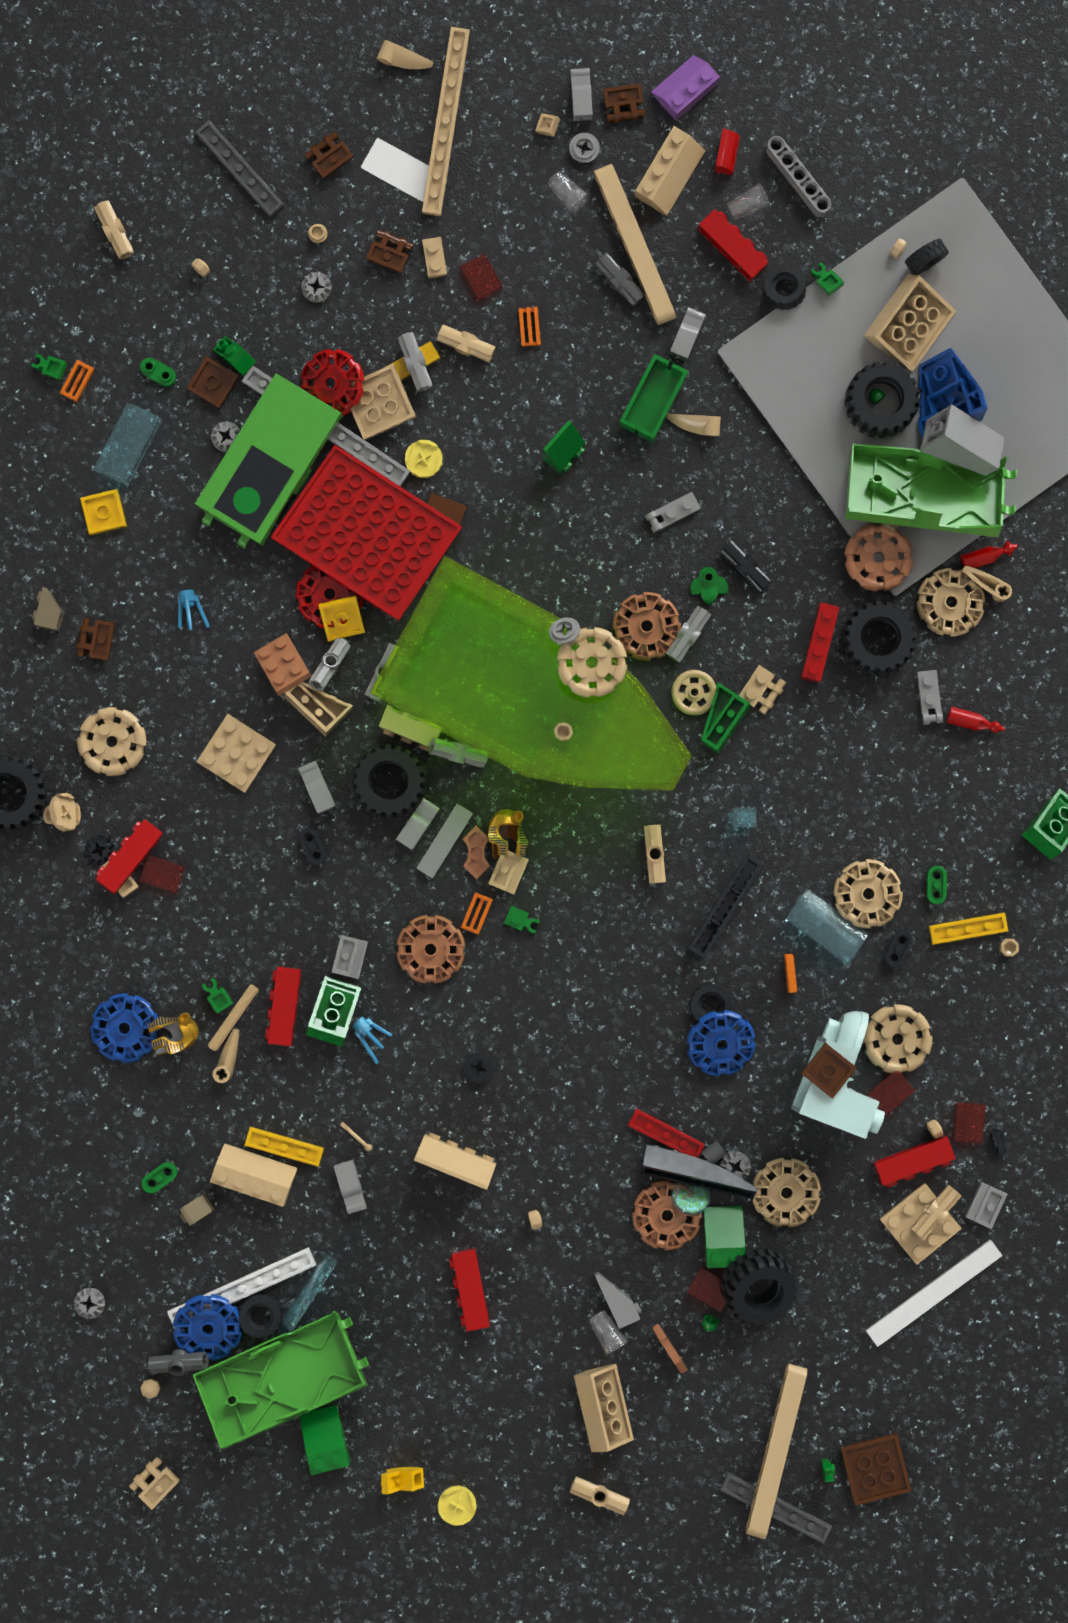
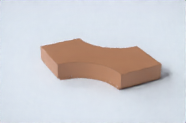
M475 826L463 838L468 847V858L463 867L478 879L490 867L484 853L489 839L483 831Z
M655 1325L653 1331L675 1366L683 1374L688 1370L660 1325Z

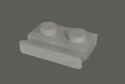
M341 935L332 973L359 979L368 941Z
M980 1182L965 1217L992 1229L1007 1193Z

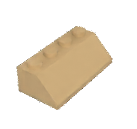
M673 126L637 187L635 198L667 216L704 155L705 150L689 134Z
M225 1143L216 1162L210 1182L284 1207L298 1168Z
M611 1364L574 1375L591 1452H608L634 1440L617 1365Z

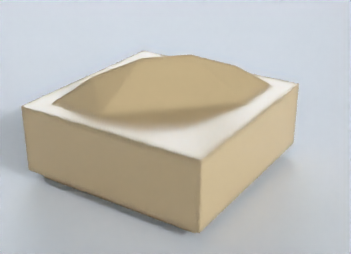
M541 113L535 131L538 134L554 137L560 118Z

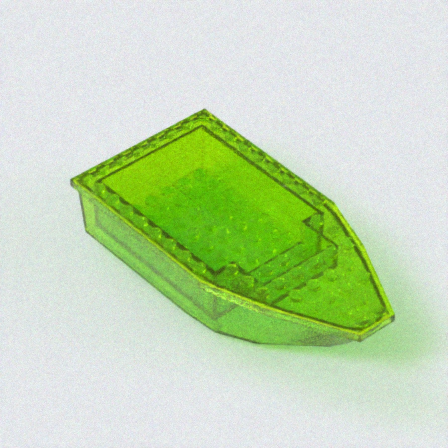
M444 556L370 693L527 778L584 788L673 791L692 755L645 688L627 669L623 681L614 687V691L605 696H590V698L573 693L572 689L568 685L565 686L561 681L557 671V667H559L557 654L561 645L553 642L549 635L551 625L561 618ZM564 627L563 635L565 636L567 634V630ZM587 637V643H595V637ZM575 643L571 649L576 652L580 646ZM590 657L587 659L586 664L589 668H595L598 662L594 657ZM611 658L612 665H618L617 658ZM566 660L567 667H573L572 660ZM608 673L604 679L609 682L613 677ZM577 675L572 678L577 684L581 681V678ZM589 682V688H597V682ZM566 722L572 726L573 735L569 740L561 742L555 738L554 729L558 723Z

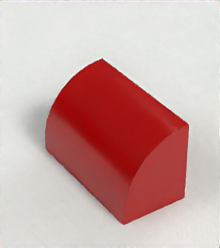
M722 129L714 172L733 175L740 136L736 132Z

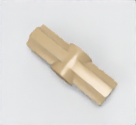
M109 200L98 203L94 207L118 258L126 259L134 253L133 248Z
M442 325L437 337V341L455 348L457 352L466 356L472 355L488 363L492 359L496 348L479 340L471 333L460 332L445 325Z
M661 825L644 826L649 884L666 882ZM652 849H657L660 852V857L656 860L650 857Z
M947 1185L939 1196L925 1207L922 1216L911 1227V1230L925 1240L936 1225H940L949 1214L948 1211L956 1204L961 1195L950 1185Z
M577 1476L570 1489L571 1494L621 1515L625 1514L630 1501L629 1498L610 1491L603 1485H596ZM597 1492H603L605 1497L602 1500H597L594 1495Z

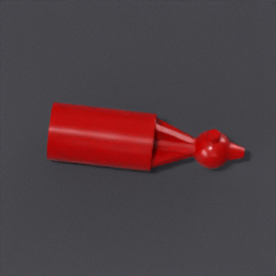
M1006 541L1003 548L988 546L961 555L963 568L964 566H969L976 569L994 563L1004 553L1011 556V553H1013L1018 545Z
M952 706L949 709L946 720L948 724L975 731L990 729L993 733L1005 730L997 721L990 723L981 714Z

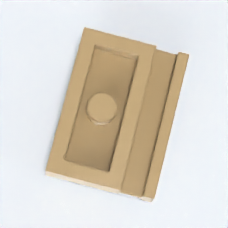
M508 851V855H500L488 884L514 895L529 859L518 856L511 851Z

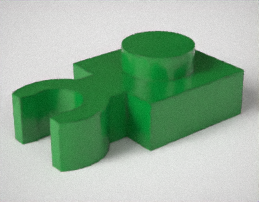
M819 263L821 271L816 272L813 268L811 269L812 277L818 279L817 285L828 296H831L844 286V281L832 269L826 272L823 263Z
M36 354L35 357L40 360V363L37 365L32 363L31 366L35 370H42L41 373L43 375L61 381L68 363L52 356H48L47 360H45L42 355Z
M511 906L504 924L521 931L523 926H525L529 932L536 933V930L531 929L530 925L532 922L539 924L540 921L535 918L527 919L529 913Z
M211 978L213 982L212 988H208L205 983L202 984V987L205 991L210 992L211 995L207 999L218 1014L234 1002L224 987L218 990L216 979Z
M828 1458L821 1459L824 1482H834V1464H831Z

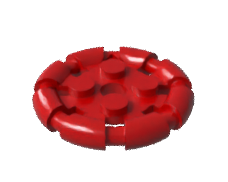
M327 349L316 353L313 359L305 364L300 377L302 379V386L300 388L314 397L317 396L319 400L327 405L332 403V408L345 416L351 412V408L354 405H358L364 392L362 384L365 381L360 364L353 360L354 357L339 349H336V351ZM331 359H334V364H330ZM319 364L321 367L316 370L315 367ZM346 365L350 367L348 371L344 369ZM331 378L335 380V386L332 389L327 385L328 380ZM314 379V387L309 386V381ZM351 381H355V388H351ZM345 397L349 399L346 404L342 401Z
M314 566L309 567L303 573L304 576L301 581H298L296 600L299 602V611L307 621L314 622L317 627L324 628L322 617L315 615L317 609L320 611L318 604L356 595L359 609H362L364 603L362 597L354 592L349 593L348 588L331 577H322L321 571ZM310 579L315 581L312 588L307 585ZM328 589L335 591V597L331 600L325 598V592ZM311 596L312 603L307 604L305 598ZM342 618L340 619L341 624H345L347 622V620L343 622ZM331 621L332 625H328V627L335 628L333 621Z

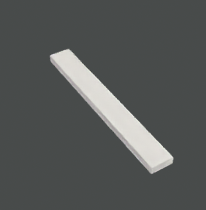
M988 1240L866 1329V1332L876 1346H880L1002 1257V1254L994 1243Z
M308 1247L208 1292L203 1296L216 1294L228 1299L229 1303L232 1304L310 1269L317 1264ZM185 1303L167 1311L172 1324L180 1307L183 1308L186 1305ZM204 1304V1309H211V1304ZM191 1310L188 1315L192 1318L194 1312Z

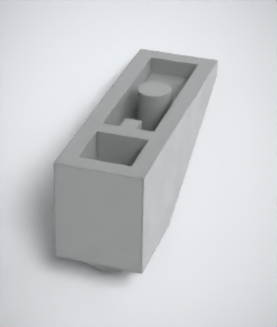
M596 1272L595 1277L619 1329L640 1320L639 1314L642 1312L638 1303H633L628 1295L602 1274Z

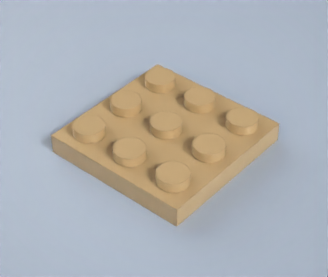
M394 364L364 377L362 398L357 406L354 405L351 408L363 440L372 438L416 417ZM355 381L352 382L351 388H355Z
M227 714L197 760V763L246 793L276 747V744Z
M926 1183L920 1185L880 1218L881 1222L916 1265L962 1229L949 1213L946 1219L940 1225H936L925 1240L911 1230V1227L922 1216L925 1207L933 1199L937 1198Z

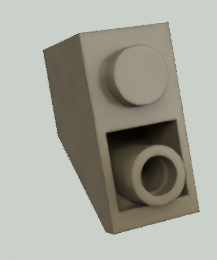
M43 587L42 592L39 591L37 596V603L39 604L37 610H34L32 621H34V625L37 627L60 632L64 613L50 590Z
M204 1193L180 1208V1217L185 1224L188 1222L189 1225H192L211 1213L214 1208Z

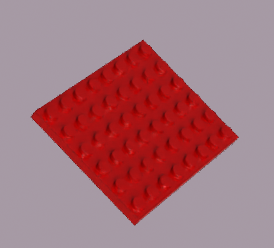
M334 445L276 528L271 539L399 622L462 530V526L345 450Z

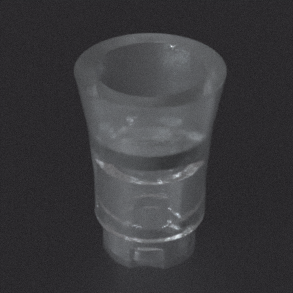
M561 171L554 174L548 182V186L564 203L571 214L578 212L589 200L590 194L578 187Z
M760 182L748 191L735 197L733 201L727 203L729 212L734 220L771 207Z
M605 1310L589 1319L605 1356L628 1342L613 1323L610 1316L607 1317Z

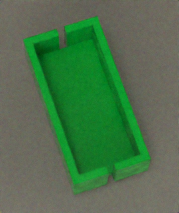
M656 354L652 357L619 422L620 427L634 434L637 430L638 436L652 443L688 376V370L674 363L671 366V371L668 370L670 361Z

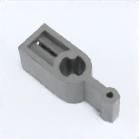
M590 68L571 69L573 121L592 120Z
M688 307L669 355L687 362L706 314Z
M313 761L298 768L317 813L321 814L336 807L317 762Z
M423 798L396 840L413 850L440 808Z
M354 1160L335 1164V1173L348 1214L367 1209Z

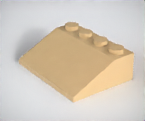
M907 274L864 336L880 351L908 371L913 372L956 313V310L921 276Z
M434 1133L424 1135L414 1161L487 1190L496 1166V1162H493L494 1158L485 1154L482 1157L475 1154V1150L468 1147L461 1149L457 1147L458 1143L447 1140V1142L439 1140L440 1136Z

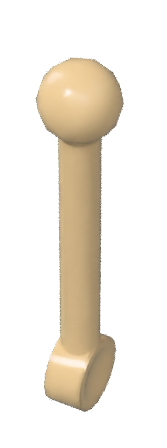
M344 1122L340 1124L364 1146L366 1151L372 1150V1146L366 1144Z

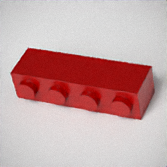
M714 209L699 224L698 230L751 283L767 268L768 258L763 252H758L754 248V244L749 238L745 239L740 234L741 231L736 225H731L727 221L728 218L722 211L718 212Z
M822 602L818 605L800 679L815 683L821 681L839 611L838 606Z
M145 819L142 823L140 821L136 823L132 829L134 831L133 834L123 839L120 843V846H122L118 852L114 851L108 858L110 862L107 866H102L95 874L97 876L96 882L114 896L163 837V833Z
M278 966L277 970H273L272 981L275 982V988L271 989L270 1001H273L272 1009H268L267 1020H270V1028L267 1027L265 1032V1039H268V1044L293 1045L302 969Z
M944 1135L873 1162L880 1184L891 1187L898 1184L897 1181L904 1178L906 1181L915 1178L916 1173H929L934 1170L933 1167L941 1165V1167L952 1164L951 1160L956 1158L948 1137Z
M476 1249L452 1252V1257L449 1258L451 1269H455L456 1277H453L455 1289H459L460 1296H457L458 1307H462L463 1315H460L462 1327L466 1326L467 1331L490 1327Z

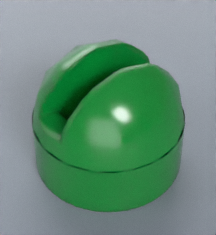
M873 389L869 393V400L873 405H876L886 395L880 389Z
M706 1315L704 1316L702 1326L705 1331L713 1332L716 1330L719 1320L715 1316Z

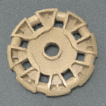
M952 568L938 570L933 573V576L926 578L918 590L919 600L916 602L918 614L921 620L923 619L926 622L927 627L939 635L948 634L950 637L966 634L971 627H976L984 614L983 604L985 603V595L983 589L960 569L958 571L952 570ZM951 578H957V583H950ZM937 581L942 585L938 589L934 586ZM967 585H969L973 590L969 594L964 589V587ZM927 596H932V603L926 602ZM948 597L955 598V607H949L946 604ZM971 601L976 602L975 608H970ZM933 611L937 616L935 620L929 615ZM964 616L968 618V621L965 623L961 620ZM945 621L952 622V626L946 627Z
M594 627V629L582 628L579 632L580 636L575 638V642L570 641L568 645L565 643L561 644L557 654V660L559 661L557 671L561 681L565 686L568 685L573 693L590 698V696L602 697L614 691V687L623 681L627 671V665H625L627 654L623 644L619 639L616 640L611 632ZM587 637H595V643H587ZM606 641L612 646L609 650L603 646ZM575 643L580 646L576 652L571 649ZM594 657L597 660L598 664L595 668L587 666L586 661L588 658ZM611 658H617L618 665H612ZM566 660H572L573 667H567ZM608 673L613 677L609 682L604 679ZM575 675L581 678L578 684L572 679ZM589 682H597V688H589Z
M107 707L97 710L98 713L88 716L80 727L81 733L77 739L79 754L85 759L84 763L98 774L105 773L107 776L125 774L130 768H135L143 758V750L147 742L144 727L141 728L138 723L139 719L125 709L121 711L117 710V707ZM115 717L121 718L120 724L114 723ZM103 719L105 724L98 726L97 722ZM132 726L135 732L130 735L127 729ZM89 732L94 733L93 741L87 739ZM116 737L117 745L109 747L107 744L108 738ZM132 743L137 744L135 751L130 750ZM93 749L97 753L94 757L89 753ZM125 756L126 759H127V762H125L124 764H121V762L119 761V759H121V758H123V757ZM104 760L111 761L110 765H103Z
M866 859L864 862H853L842 870V875L836 879L833 896L836 897L835 906L845 920L848 919L856 927L870 929L871 926H883L894 918V913L900 909L903 892L900 890V879L891 868L888 869L880 861ZM867 869L868 875L862 876L861 870ZM879 872L885 875L882 880L876 877ZM849 877L854 879L851 885L846 883ZM888 886H892V894H888ZM867 888H870L874 893L873 897L869 900L863 896V892ZM849 893L850 901L844 902L843 894ZM885 902L890 905L887 911L882 908ZM854 908L860 911L858 916L851 913ZM875 912L876 918L869 919L868 913Z
M895 1004L893 1007H883L876 1011L870 1017L872 1019L867 1025L863 1043L866 1045L865 1052L869 1060L875 1066L878 1065L883 1068V1071L891 1074H902L904 1071L911 1072L925 1062L924 1058L930 1053L932 1047L929 1023L920 1012L916 1013L912 1010V1007ZM895 1014L896 1020L890 1021L889 1015ZM907 1017L913 1019L911 1024L905 1022ZM878 1023L883 1025L880 1032L875 1030ZM921 1030L923 1037L917 1038L915 1031ZM895 1034H900L903 1038L899 1045H895L892 1041V1037ZM878 1040L879 1047L877 1048L873 1046V1041ZM916 1047L920 1049L917 1056L912 1053ZM884 1053L890 1057L887 1062L882 1059ZM905 1057L906 1063L900 1064L899 1059Z
M778 1158L768 1162L762 1171H758L752 1184L757 1188V1192L752 1200L756 1211L764 1216L765 1221L778 1227L783 1225L790 1228L805 1223L810 1215H814L820 1204L819 1191H821V1186L815 1172H811L806 1163L798 1159L784 1160V1158ZM784 1167L791 1168V1174L784 1173ZM773 1172L776 1176L770 1181L767 1176ZM801 1174L807 1177L804 1182L798 1178ZM788 1187L792 1190V1195L789 1198L782 1197L781 1191L783 1188ZM761 1188H767V1195H761ZM806 1190H812L811 1197H805ZM769 1204L774 1207L771 1212L766 1208ZM803 1205L806 1209L800 1214L797 1209ZM782 1212H789V1218H782Z

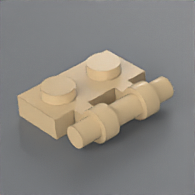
M758 665L739 696L748 701L753 708L757 702L761 703L762 706L759 711L766 714L773 707V702L778 694L781 695L783 692L782 688L786 682L779 679L776 684L772 683L771 681L775 675ZM768 687L772 691L766 699L762 697V694Z
M157 1457L152 1462H149L145 1466L146 1469L140 1475L137 1474L133 1478L134 1481L129 1485L133 1491L138 1487L143 1490L138 1497L151 1510L180 1481L167 1467L161 1472L158 1470L157 1467L162 1461ZM152 1474L155 1479L148 1485L145 1480Z

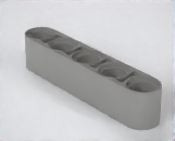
M780 136L771 137L766 148L768 156L813 214L817 217H825L831 207L829 197L784 139ZM778 144L780 149L773 150L771 145ZM789 159L792 164L785 165L782 160ZM794 174H801L803 179L797 180ZM811 188L815 194L809 195L805 190ZM819 203L825 204V205H826V209H825V210L819 209V208L817 207V204H819Z

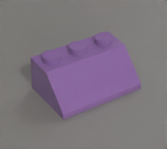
M693 55L651 91V94L675 120H678L718 85L720 76L707 62Z

